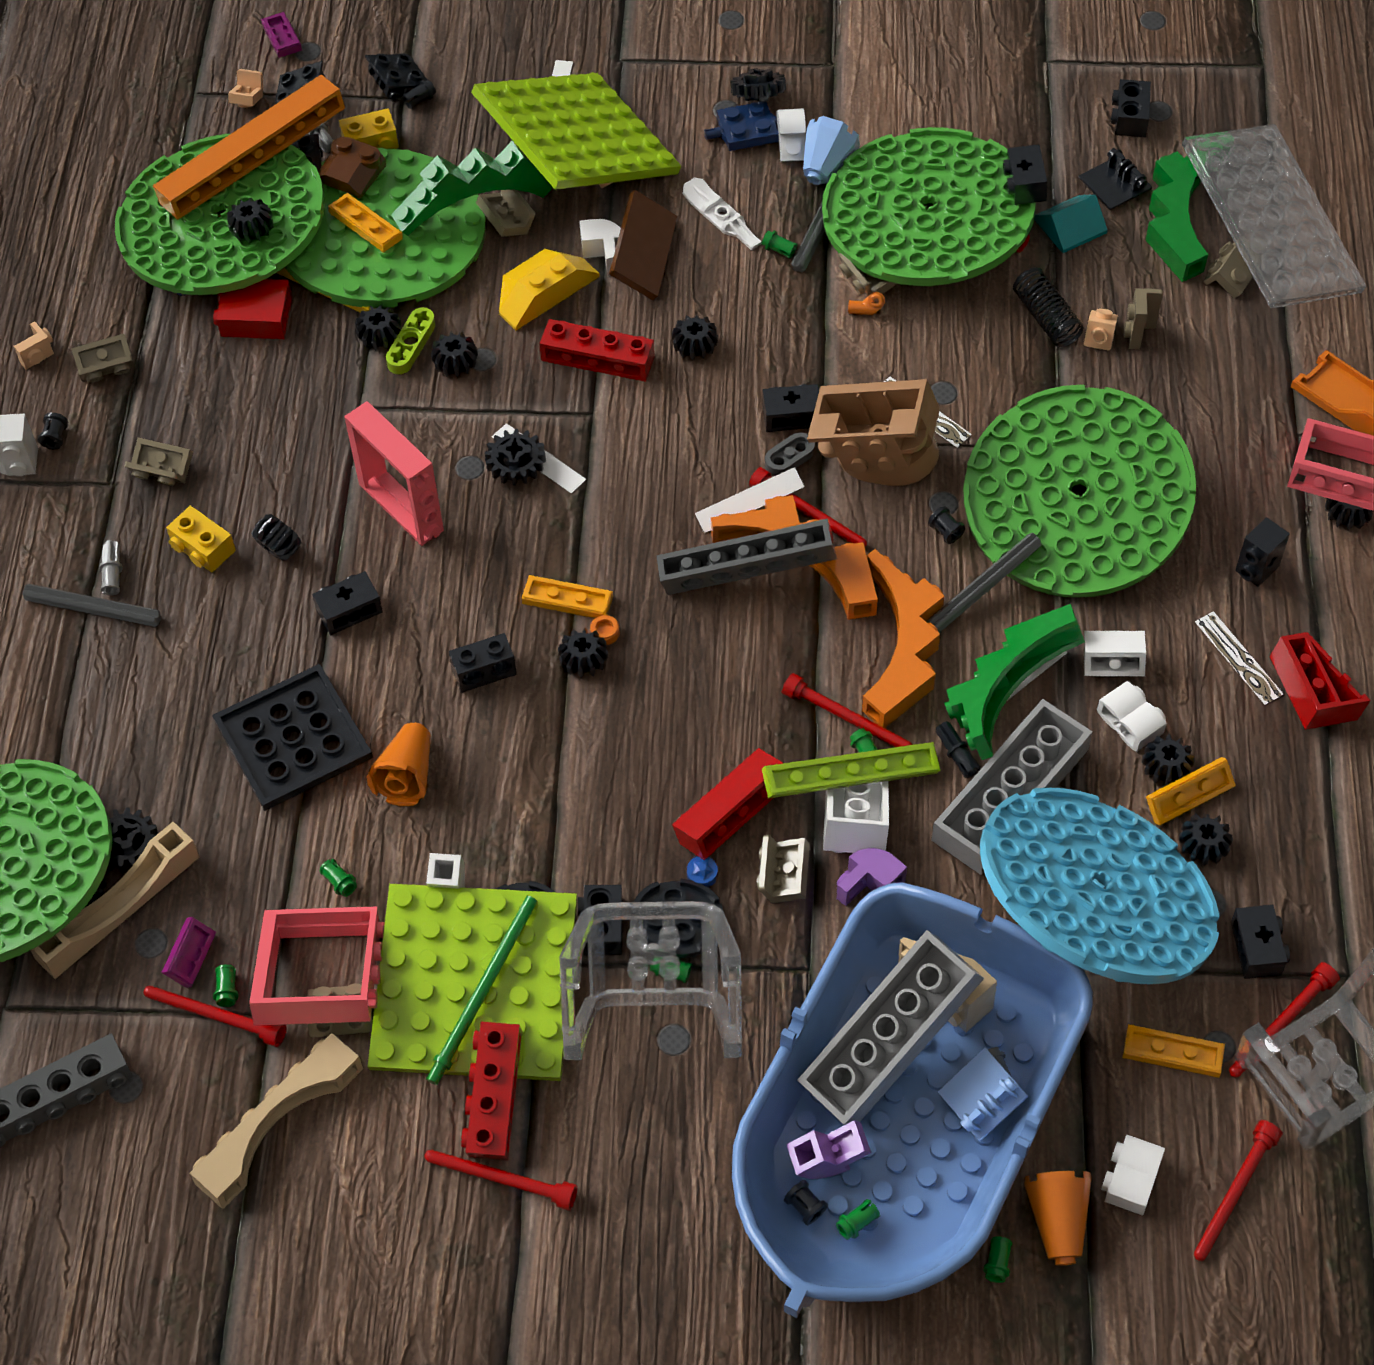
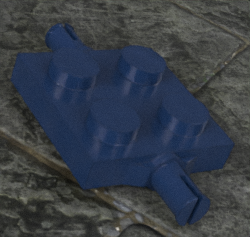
M766 101L716 110L719 127L704 129L706 141L721 137L726 142L729 151L779 142L777 116L770 112Z

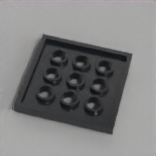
M320 664L212 715L215 724L264 811L373 758L371 749ZM304 697L314 698L313 703L303 706L299 704L300 700ZM277 710L287 711L286 716L281 719L272 717L273 713ZM317 719L327 720L326 725L321 728L313 727L312 723ZM250 723L260 724L259 729L254 732L245 730L246 726ZM290 732L300 733L299 738L294 741L285 740V736ZM330 741L340 742V746L335 750L324 748ZM263 745L273 746L272 751L268 754L258 753V749ZM304 754L313 756V759L305 764L297 761ZM277 767L286 769L285 773L280 777L270 775L271 771Z

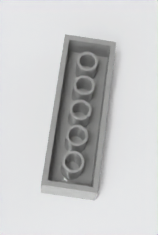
M1042 699L934 822L931 841L982 875L984 870L980 856V840L986 822L995 808L1006 798L1016 793L1024 795L1031 793L1032 789L1056 788L1088 751L1093 731Z
M926 930L797 1081L844 1125L854 1120L861 1122L984 980V977L938 936Z

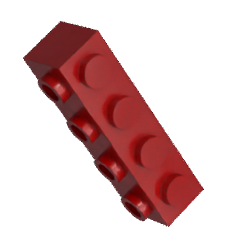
M553 319L548 320L539 343L541 361L644 382L648 378L655 357L654 339Z
M760 748L754 751L672 824L680 845L703 860L709 857L773 799L768 798L762 768L769 765L783 764V762Z
M481 1021L480 1031H474L473 1050H477L476 1063L471 1062L469 1069V1082H473L472 1095H467L465 1103V1115H470L468 1128H463L461 1147L466 1148V1154L469 1157L496 1160L509 1159L523 1032L519 1024Z

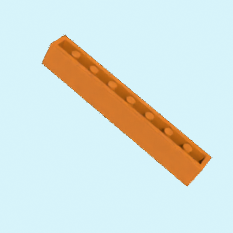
M319 75L152 185L160 205L179 220L345 109L340 89L323 75Z

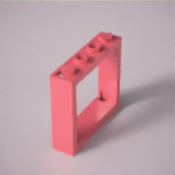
M368 401L364 402L344 416L359 485L423 546L434 537L437 538L444 531L432 462ZM385 459L406 479L408 491L387 472Z
M1308 418L1287 487L1374 511V478L1305 460L1307 449L1310 447L1374 465V436ZM1311 436L1317 437L1315 442L1310 441ZM1297 474L1305 476L1304 482L1295 480Z
M378 907L264 910L249 1002L254 1025L370 1022L372 1008H377L378 1003L377 989H374V985L380 984V967L377 965V961H382V942L379 941L380 938H383L385 922H380ZM368 936L361 995L271 998L280 938Z

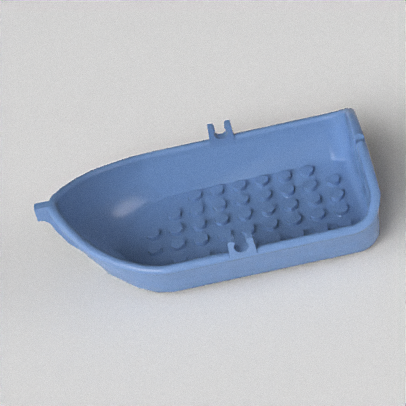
M903 882L890 883L871 891L859 901L849 915L801 1008L795 1006L788 1029L784 1028L781 1032L780 1047L740 1121L733 1144L732 1183L736 1207L746 1234L763 1260L778 1278L792 1289L784 1304L785 1313L797 1318L801 1309L810 1306L815 1299L841 1302L888 1301L917 1293L944 1280L974 1257L989 1237L1090 1020L1093 1007V992L1083 968L1061 958L1054 952L1044 949L1041 943L1029 935L1021 926L998 915L995 916L993 922L986 921L980 916L983 911L982 908L927 888ZM928 930L938 936L957 954L974 959L997 980L993 1009L967 1032L947 1021L861 1120V1125L871 1151L870 1154L849 1164L850 1170L835 1176L822 1179H808L796 1175L786 1144L813 1130L829 1134L844 1126L797 1080L898 964L900 939L905 937L918 941L925 931ZM985 1047L987 1049L999 1047L1000 1052H1005L1004 1061L1012 1078L1028 1097L983 1140L979 1141L971 1131L968 1132L961 1125L960 1122L962 1120L941 1097L938 1091ZM802 1180H806L809 1183L808 1188L820 1201L824 1200L828 1204L826 1211L808 1226L805 1225L803 1222L804 1217L792 1204L787 1205L784 1202L785 1195L789 1190ZM864 1200H871V1204L874 1203L878 1208L880 1217L860 1230L857 1238L846 1240L836 1228L839 1216L849 1214L861 1205Z

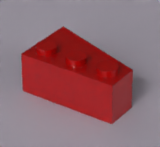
M1308 632L1281 636L1269 656L1305 730L1356 721L1371 701L1365 693L1363 695L1358 693L1350 684L1352 679L1346 673L1341 674L1331 663L1332 658Z

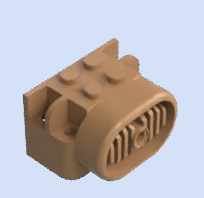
M927 379L821 386L807 440L809 443L818 442V449L822 456L828 458L837 457L843 470L858 480L888 486L910 485L925 478L937 464L939 447L934 434L940 408Z

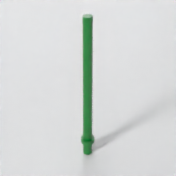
M527 895L441 1053L435 1055L433 1059L435 1064L426 1078L428 1082L438 1085L446 1069L450 1070L453 1065L451 1060L538 902L535 898Z

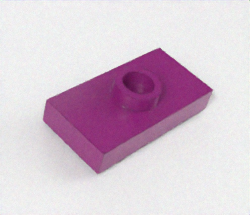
M285 12L261 19L262 26L278 58L302 51L301 43Z
M194 917L186 918L161 973L185 988L192 987L216 931Z

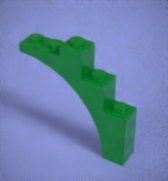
M1227 138L1217 143H1211L1206 148L1192 152L1184 158L1176 151L1168 156H1162L1155 163L1152 179L1159 187L1152 191L1149 210L1156 218L1149 222L1145 240L1181 282L1187 281L1205 271L1208 253L1198 241L1191 225L1188 209L1189 201L1204 179L1215 170L1229 163L1233 144Z
M512 140L495 159L477 148H474L458 166L437 155L421 171L420 175L423 181L396 208L391 216L401 232L409 236L418 226L440 210L470 196L495 190H519L544 198L553 187Z
M1071 604L1004 629L1007 641L1002 642L1004 648L975 659L978 671L974 672V679L946 689L949 701L945 702V707L950 719H957L960 728H965L968 745L971 751L977 749L981 760L993 757L992 736L994 725L1002 707L1015 689L1043 664L1061 653L1085 643Z

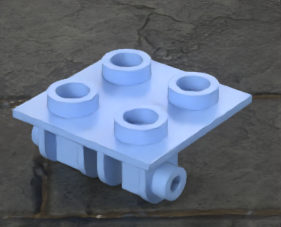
M986 1047L938 1091L941 1097L962 1120L960 1122L961 1125L968 1132L971 1131L979 1141L983 1140L1028 1097Z

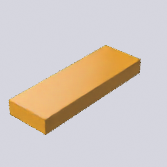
M349 193L344 194L328 206V211L332 216L383 253L403 239L400 230Z
M529 575L521 600L522 604L596 618L608 615L613 599V591Z
M1221 757L1145 797L1154 823L1162 825L1235 787L1236 784L1228 760Z
M1128 1024L1122 1058L1219 1078L1222 1070L1225 1044Z

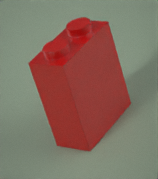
M264 279L244 289L219 293V308L214 310L213 321L214 325L219 328L220 336L285 339L293 298L289 280Z

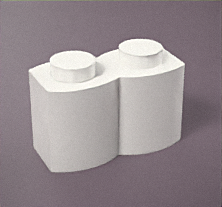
M1128 681L1099 700L1097 707L1099 715L1111 728L1117 731L1122 740L1135 752L1145 747L1157 735L1160 736L1165 731L1167 722L1162 710L1148 703L1144 692L1138 686H1133Z
M1126 1135L1123 1144L1117 1142L1111 1161L1117 1163L1114 1173L1107 1171L1101 1190L1107 1192L1104 1202L1144 1215L1165 1148L1130 1135Z

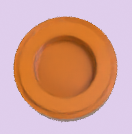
M598 616L590 625V633L597 630L599 638H604L607 645L614 643L619 637V623L612 616Z

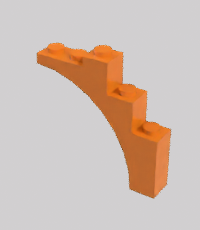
M793 495L785 497L776 496L772 499H765V509L762 510L753 509L743 513L721 514L711 517V536L713 543L819 520L812 519L800 523ZM863 542L855 544L846 543L836 546V560L809 565L832 586L842 602L848 620L875 616L877 614L878 598Z
M874 549L867 555L872 579L878 584L890 603L896 620L898 641L889 666L879 681L863 695L862 712L873 722L886 728L934 689L936 673L933 667L925 660L938 651L940 633L932 623H927V620L943 607L945 596L938 586L932 585L925 578L915 584L908 574L902 573L894 566L889 557L883 556Z

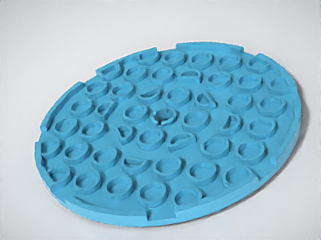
M1035 788L1029 794L1019 795L1016 793L1006 798L995 808L986 822L980 840V856L985 876L994 895L1009 915L1029 935L1041 943L1044 949L1054 952L1061 958L1092 973L1117 982L1136 984H1162L1180 980L1198 970L1207 960L1219 936V932H1217L1219 911L1213 892L1197 865L1193 861L1187 862L1176 850L1178 844L1151 822L1121 805L1115 809L1098 802L1099 796L1065 788Z

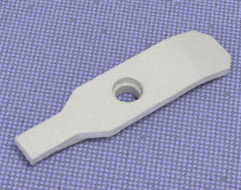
M694 177L684 184L682 194L722 233L737 237L750 250L762 244L761 240L746 226L744 217L717 195L703 179Z

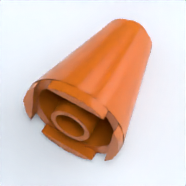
M416 722L405 724L369 769L367 785L376 796L380 793L387 797L385 801L387 803L397 806H413L418 803L419 799L424 798L426 794L431 734L424 725Z
M1075 1171L1036 1174L1037 1181H1032L1029 1175L1023 1178L1048 1259L1055 1260L1056 1266L1076 1264L1075 1258L1082 1257L1091 1188L1090 1172L1083 1171L1084 1178L1075 1177Z

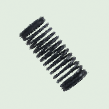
M1038 267L1030 268L1016 278L1013 284L1014 292L1037 320L1056 347H1066L1074 343L1083 333L1084 324L1078 319V316L1071 307L1068 306V303L1065 302L1058 290L1055 289V286L1052 285V282L1049 281L1042 269ZM1032 272H1036L1029 275L1026 279H1024V281L1020 284L1018 291L1016 290L1017 285L1025 276ZM1036 274H1040V277H1037V278L1031 280V281L1024 287L1023 291H1020L1022 285H1023L1029 278H1031L1032 276H1034V275H1036ZM1038 280L1032 287L1026 290L1031 283ZM1076 324H1079L1072 334H1070L1066 338L1056 340L1057 337L1065 335L1070 330H1072ZM1071 326L1067 331L1060 334L1064 329ZM1072 337L1070 340H1068V341H1066V342H1064V343H1056V342H1061V341L1067 340L1068 338Z

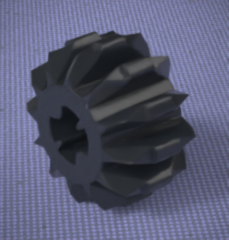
M251 197L246 202L240 200L239 205H231L232 211L227 213L228 228L230 233L239 242L246 240L250 244L254 239L260 241L261 236H269V230L274 228L273 214L268 205L263 203L262 199L254 201Z
M382 304L375 309L370 305L369 311H361V315L359 318H356L355 323L359 341H362L366 348L373 346L375 351L382 346L388 349V344H393L402 329L398 314L393 311L392 307L385 309Z
M698 313L695 318H690L686 315L684 321L677 320L676 328H673L672 331L673 347L675 351H680L682 358L689 355L692 361L696 356L704 359L706 353L713 354L714 347L718 343L715 323H710L708 317L700 319Z
M452 331L449 336L441 334L440 341L433 342L432 361L437 371H443L446 377L453 373L458 378L461 372L468 374L470 368L475 367L478 356L477 347L472 337H465L463 331L458 335H455Z
M1327 498L1325 503L1328 520H1336L1337 527L1342 524L1346 525L1348 531L1353 525L1361 529L1364 523H1369L1374 512Z
M266 514L260 519L251 532L252 537L262 548L281 561H286L290 556L292 557L301 544V539L297 533L272 514Z
M586 627L580 633L573 629L571 636L563 635L562 644L558 647L562 668L567 667L569 675L578 672L580 678L587 672L594 676L595 669L603 670L604 661H607L608 658L605 639L599 638L597 630L589 634Z
M1170 734L1166 736L1165 740L1157 735L1153 743L1146 745L1145 754L1142 756V765L1145 766V775H1154V784L1159 780H1163L1167 786L1171 781L1174 782L1192 772L1191 767L1194 766L1195 758L1191 755V745L1182 746V737L1174 741Z
M1208 812L1203 815V818L1194 814L1191 816L1190 821L1183 823L1181 828L1182 832L1178 840L1179 843L1183 844L1182 854H1191L1190 859L1193 862L1197 858L1201 859L1204 866L1208 864L1209 859L1217 865L1221 857H1226L1229 854L1230 845L1233 841V835L1229 834V824H1220V815L1215 819H1211Z

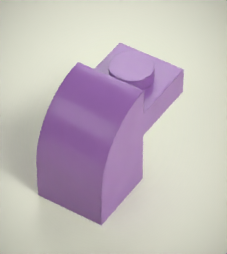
M866 848L859 850L849 856L848 870L837 881L836 899L847 906L866 886L873 891L890 883H904L906 881L907 866L882 849Z
M855 1120L829 1134L813 1130L786 1144L796 1175L808 1179H822L850 1170L849 1164L871 1153L861 1122Z

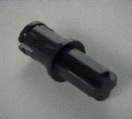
M945 721L938 725L936 733L948 750L947 756L954 760L964 778H970L977 774L981 766L970 753L968 743L961 740L950 722Z

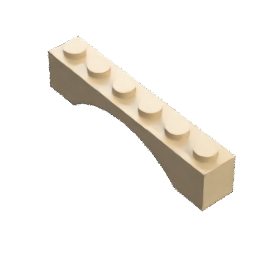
M174 822L170 823L148 842L133 866L110 890L82 909L56 935L30 950L35 960L56 979L200 858L194 841Z
M332 1033L326 1039L319 1040L313 1046L311 1054L303 1062L296 1063L288 1072V1076L279 1085L271 1087L266 1093L264 1100L256 1108L249 1109L243 1115L241 1123L232 1132H226L217 1142V1146L208 1155H204L196 1161L193 1170L190 1172L195 1185L219 1207L224 1209L247 1186L249 1168L255 1151L271 1127L286 1113L300 1104L322 1095L341 1092L363 1070L359 1056Z

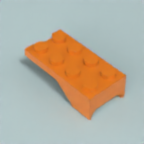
M1325 350L1317 358L1316 364L1318 365L1307 376L1300 373L1292 381L1291 388L1354 431L1374 436V380L1369 379L1328 350Z

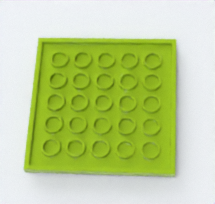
M598 73L474 84L471 93L555 190L676 175L681 169L680 163L674 158L673 154L661 144L659 139L645 126L644 122L633 113L631 108L623 102L616 91Z
M389 883L381 950L382 961H380L379 966L380 984H377L378 1003L377 1008H374L368 1069L430 1073L435 1064L433 1062L435 1055L441 1053L518 910L528 895L535 898L538 902L451 1060L453 1065L450 1070L446 1069L444 1074L469 1076L471 1062L476 1063L477 1050H473L474 1031H480V1022L483 1021L520 1025L523 1032L517 1079L561 1081L577 894L463 887L457 889Z

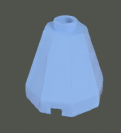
M825 116L819 117L817 122H815V119L810 120L806 128L803 165L804 176H806L810 183L814 185L828 183L831 175L837 173L844 165L843 161L859 149V134L854 130L850 134L847 131L849 126L844 122Z

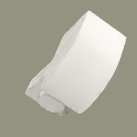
M804 109L777 110L780 162L804 161L806 140Z
M606 219L579 221L583 258L605 256L607 276H611L609 272L621 228L616 223Z
M430 853L427 886L465 888V865L462 856Z

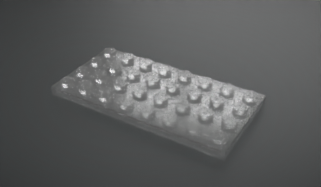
M1276 124L1184 138L1182 142L1184 150L1270 309L1358 294L1364 291L1366 284Z

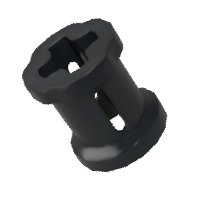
M47 413L44 415V429L38 436V443L48 449H60L63 444V431L68 427V419L58 413Z
M946 506L937 509L928 520V525L931 528H936L944 536V541L947 544L954 543L966 530L962 522H957L950 515V510Z
M802 1180L789 1190L785 1195L784 1202L787 1205L792 1204L804 1217L803 1222L808 1226L826 1211L828 1204L824 1200L820 1201L808 1188L809 1183L806 1180Z

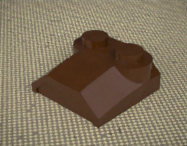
M340 137L332 142L331 154L318 173L322 184L361 199L386 167V158L374 146L349 137Z

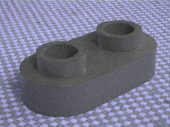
M795 433L766 453V470L771 475L776 476L795 467L796 469L813 456L815 443L808 442V434Z

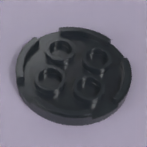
M681 878L680 881L663 882L660 884L654 882L637 895L632 905L631 926L636 938L647 949L666 957L689 958L705 953L720 940L724 931L725 914L720 904V898L707 886L689 879Z

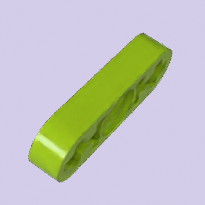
M421 307L415 309L410 314L386 354L387 366L390 372L404 374L413 366L435 329L434 313L430 309ZM409 337L418 339L416 343L411 345L404 343V340Z

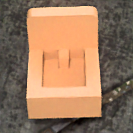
M239 69L237 71V85L228 93V103L237 104L241 108H250L263 97V73Z
M1108 309L1091 310L1084 346L1110 350L1118 315L1113 314Z
M35 321L30 324L34 335L14 346L19 361L26 370L54 354L50 344L53 342L52 336L45 327L41 329Z

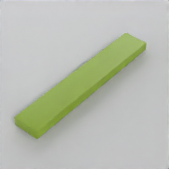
M934 742L769 765L762 768L768 798L937 774L941 771Z

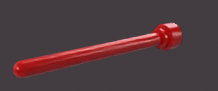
M759 467L751 476L749 486L753 487L772 478L771 473ZM790 493L786 495H793L796 509L811 519H828L832 532L850 543L863 542L864 547L867 546V541L862 536L795 494Z
M795 673L790 674L783 686L782 694L791 699L795 697L800 699L802 697L856 727L870 731L873 736L894 747L913 745L901 736L807 687L808 684L804 682V678Z
M1320 962L1311 972L1312 976L1307 987L1229 1068V1074L1232 1077H1240L1320 991L1331 990L1339 982L1340 976L1332 966L1325 962Z
M147 986L143 991L144 996L149 999L258 1034L265 1044L274 1047L281 1045L286 1034V1024L254 1025L251 1018L154 986Z
M1259 1120L1253 1131L1254 1145L1194 1251L1196 1260L1203 1261L1207 1258L1265 1151L1277 1146L1283 1132L1273 1123L1265 1120Z
M428 1150L425 1153V1160L429 1163L551 1198V1202L556 1203V1207L571 1211L576 1200L578 1185L564 1181L562 1184L556 1183L552 1185L439 1151Z

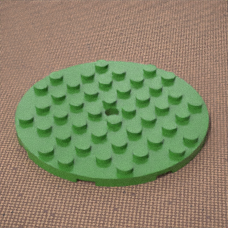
M928 127L910 129L909 134L896 137L888 134L865 144L849 155L843 161L844 165L837 173L831 175L826 185L822 201V214L825 232L835 250L849 259L857 269L873 277L901 285L934 286L956 283L976 277L1007 260L1017 251L1029 235L1035 218L1036 203L1015 205L1013 194L1008 195L1007 178L1009 176H1004L1003 160L1007 159V148L992 139L985 141L973 137V133L969 131ZM926 203L934 204L933 206H930L928 210L926 209V206H924Z
M230 134L210 136L181 146L182 151L168 158L163 155L150 164L126 190L125 194L127 197L122 207H118L115 218V235L120 252L127 265L141 279L153 286L174 293L216 295L244 289L277 273L297 258L309 245L319 229L325 209V192L315 165L307 159L301 150L290 145L177 220L160 205L152 185ZM252 197L254 201L262 199L263 203L267 204L271 209L274 228L269 230V236H261L260 241L254 239L249 244L246 240L239 242L230 233L227 213L232 211L231 205H239L240 200L246 202ZM225 210L223 213H221V217H219L217 212Z
M377 148L386 158V167L361 199L354 195L351 196L400 230L391 214L423 181L420 173L434 158L410 150ZM323 184L325 209L319 229L309 245L285 269L298 283L315 294L320 292L330 296L334 302L349 306L370 307L371 305L373 308H378L382 304L384 308L398 306L397 302L412 299L419 302L446 290L466 274L465 270L473 261L477 260L482 250L486 225L485 214L476 204L479 195L476 194L459 200L440 210L418 226L409 236L402 233L403 239L383 253L329 213L328 206L346 194V192Z
M1085 385L1060 386L1037 392L1018 401L1015 407L1008 410L1005 414L997 416L985 429L974 446L967 463L963 488L964 506L971 532L978 546L993 564L1029 533H1034L1041 540V547L1007 575L1008 577L1033 590L1050 595L1078 598L1110 594L1140 582L1159 569L1173 555L1187 533L1192 520L1196 497L1195 470L1187 445L1176 429L1174 430L1163 418L1161 412L1147 402L1126 392L1109 387L1099 389L1087 388ZM1078 484L1084 485L1087 491L1080 497V495H1076L1071 491L1073 486Z
M16 759L15 763L0 765V962L20 956L36 948L65 928L95 894L109 864L112 850V827L102 800L94 788L83 781L77 773L51 762Z

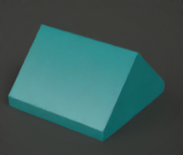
M1096 194L1075 196L1036 214L1034 218L1062 253L1106 234L1108 230Z

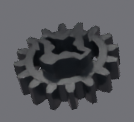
M749 69V72L740 74L739 77H733V80H730L732 95H737V98L744 97L746 101H768L769 97L777 96L778 93H784V90H786V77H784V74H779V72L773 73L771 69Z
M515 429L513 434H509L505 430L504 437L501 438L495 435V443L488 442V451L484 453L487 471L492 472V478L494 479L501 476L502 484H505L507 480H511L513 486H516L517 480H522L524 484H527V477L530 476L536 479V471L543 472V463L546 462L544 444L539 443L537 435L530 438L528 430L523 435L519 434L518 429Z
M126 808L124 814H119L117 809L113 810L114 817L109 818L112 827V850L108 870L112 871L116 866H119L120 872L124 873L126 867L133 866L148 842L158 834L156 824L153 825L150 816L144 817L142 810H137L135 814H131L130 808Z

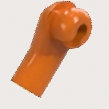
M873 292L863 301L849 300L848 314L874 315L884 306L885 297L880 292Z

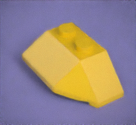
M544 249L503 275L499 315L516 331L599 278L600 273L582 257Z

